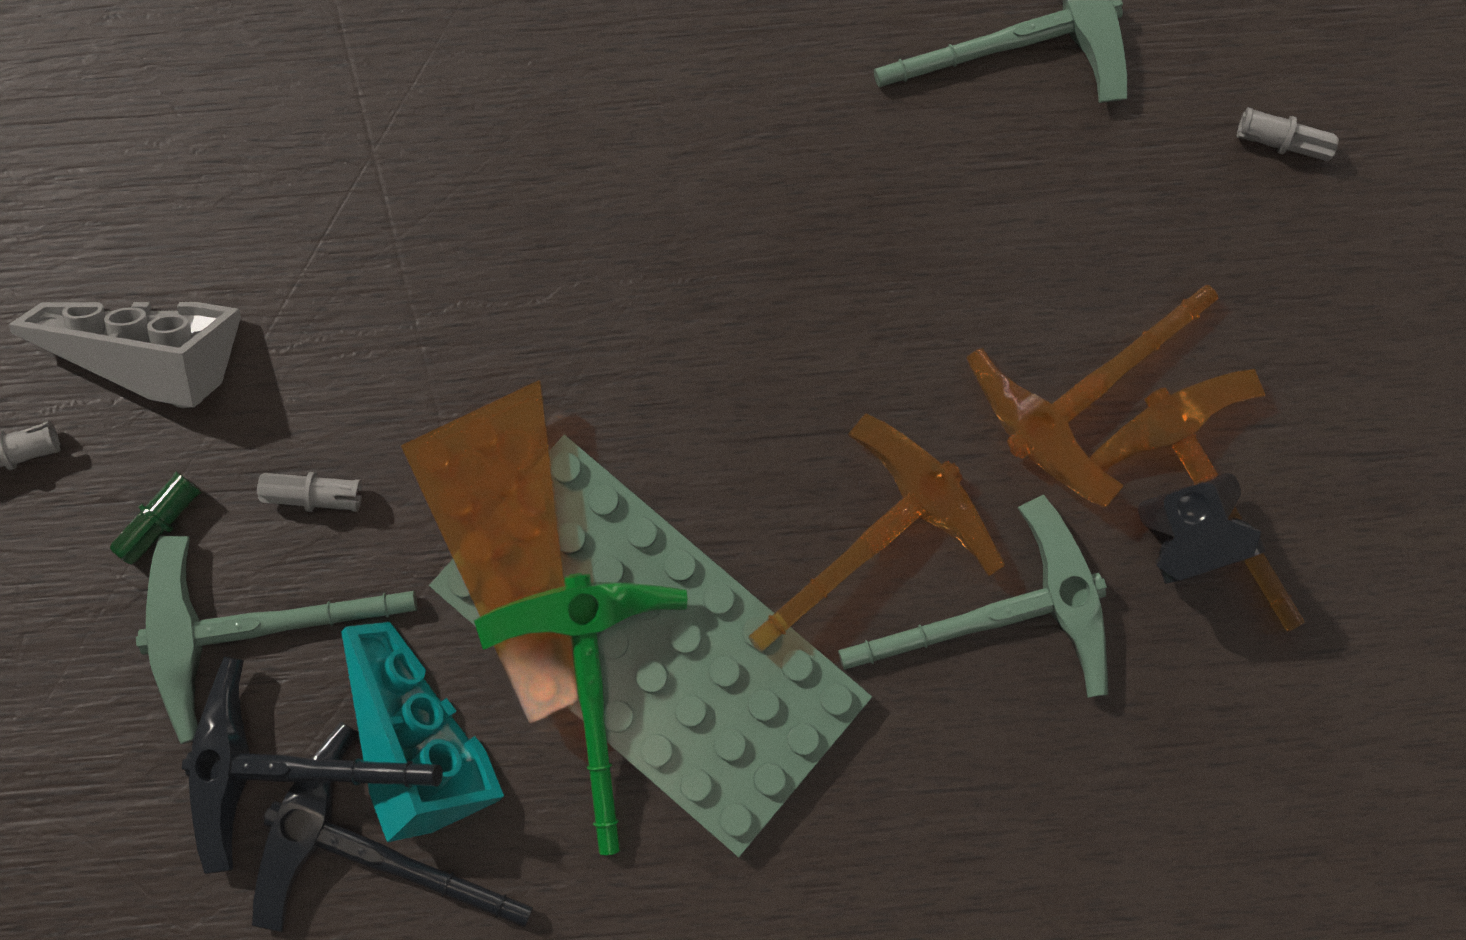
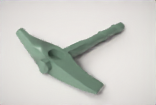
M1063 0L1062 11L1021 22L986 36L955 45L949 44L948 47L905 60L899 59L898 62L875 68V81L878 87L899 81L906 82L909 78L950 66L956 67L957 64L986 55L1028 46L1070 33L1071 38L1086 54L1093 68L1097 82L1099 103L1127 99V69L1118 18H1121L1123 15L1122 0Z
M1041 495L1019 506L1018 510L1031 528L1039 546L1043 563V589L994 602L968 613L924 626L919 624L917 628L869 642L865 640V643L838 650L840 661L844 670L870 662L874 664V661L925 647L927 649L929 645L970 633L1000 628L1051 613L1072 642L1084 672L1087 698L1108 695V669L1103 613L1099 599L1106 597L1107 586L1104 578L1099 573L1091 574L1079 547L1063 519L1045 495Z
M159 536L152 558L148 583L146 628L138 631L136 646L139 647L142 655L149 654L152 672L166 711L180 744H185L193 741L198 728L195 716V679L204 645L256 638L286 630L330 624L333 626L334 623L386 616L388 618L392 614L417 611V598L415 591L389 595L383 593L382 596L335 603L328 601L327 604L289 610L252 612L199 620L191 604L186 582V560L190 537Z

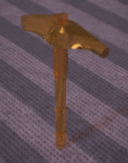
M1204 285L1188 299H1183L1178 307L1148 331L1144 330L1138 339L1113 359L1087 375L1052 404L1020 387L1003 374L992 362L984 348L977 349L967 357V361L994 413L1010 436L1007 439V444L1010 447L1009 451L1015 457L1021 459L1028 455L1031 460L1058 481L1082 497L1106 508L1124 485L1105 473L1088 458L1077 444L1068 422L1105 394L1124 374L1154 350L1158 351L1164 342L1190 321L1198 319L1200 313L1218 300V295L1211 286Z
M1250 369L1228 373L1192 385L1172 395L1169 394L1166 387L1154 391L1144 399L1148 408L1124 425L1080 466L1082 473L1089 481L1093 482L1110 467L1134 454L1167 449L1172 446L1194 483L1219 475L1194 433L1201 428L1211 415L1222 408L1241 401L1266 396L1256 370ZM1234 507L1229 517L1243 520L1236 507ZM1264 553L1245 559V564L1270 603L1269 608H1273L1285 630L1288 632L1305 623L1291 599L1292 595L1287 593Z
M865 413L849 432L848 436L863 445L882 461L894 477L903 499L870 526L846 552L815 579H810V583L776 613L768 615L769 619L748 636L754 647L762 652L782 634L786 635V630L823 598H828V594L859 566L883 550L919 517L949 533L976 557L988 577L1005 567L1006 565L966 491L959 484L962 480L960 469L954 463L951 464L948 461L941 464L907 436L887 423Z

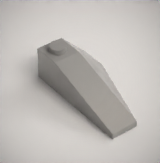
M41 302L11 322L9 327L12 334L149 400L170 403L179 408H194L222 384L241 316L238 308L200 302H179L177 306L178 311H152L150 302H133L131 307L114 311H104V306L100 302Z

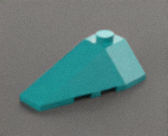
M390 622L346 626L341 633L363 760L393 763L413 761L416 764H438L443 770L442 782L438 787L412 786L407 788L405 785L368 783L369 795L387 843L433 833L500 801L504 794L485 748L476 736L469 740L452 717L456 712L455 708L447 698L440 701L424 679L426 669Z

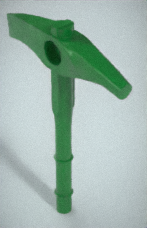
M575 573L564 577L565 587L544 591L500 606L475 619L474 623L483 650L507 639L529 633L553 632L571 636L577 691L584 721L589 763L587 769L590 772L595 815L593 825L596 826L599 854L612 855L620 851L617 831L619 820L616 819L610 767L612 763L609 762L606 737L603 680L597 632H601L636 614L660 609L686 610L688 596L685 589L658 585L620 582L591 583L590 574Z

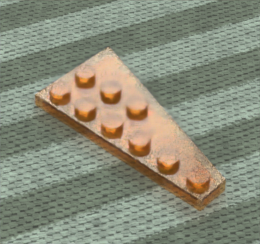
M540 380L401 445L480 617L516 600L551 589L565 587L555 490L549 455L548 431L544 413L543 389ZM553 632L529 633L494 645L530 724H534L579 702L570 635Z

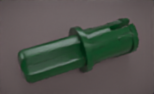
M176 471L173 477L147 505L141 503L138 506L141 512L111 543L110 549L124 562L130 565L135 564L164 531L170 533L173 530L170 524L201 491Z

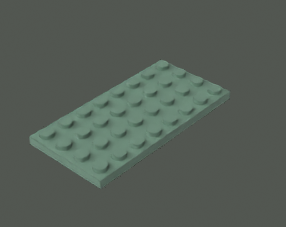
M563 435L429 586L474 626L475 619L500 606L544 591L565 587L564 577L569 576V574H590L591 583H635L687 590L688 602L686 610L660 609L636 614L601 632H597L603 680L607 743L737 857H740L872 696L572 440ZM553 632L529 633L496 644L583 721L570 635Z

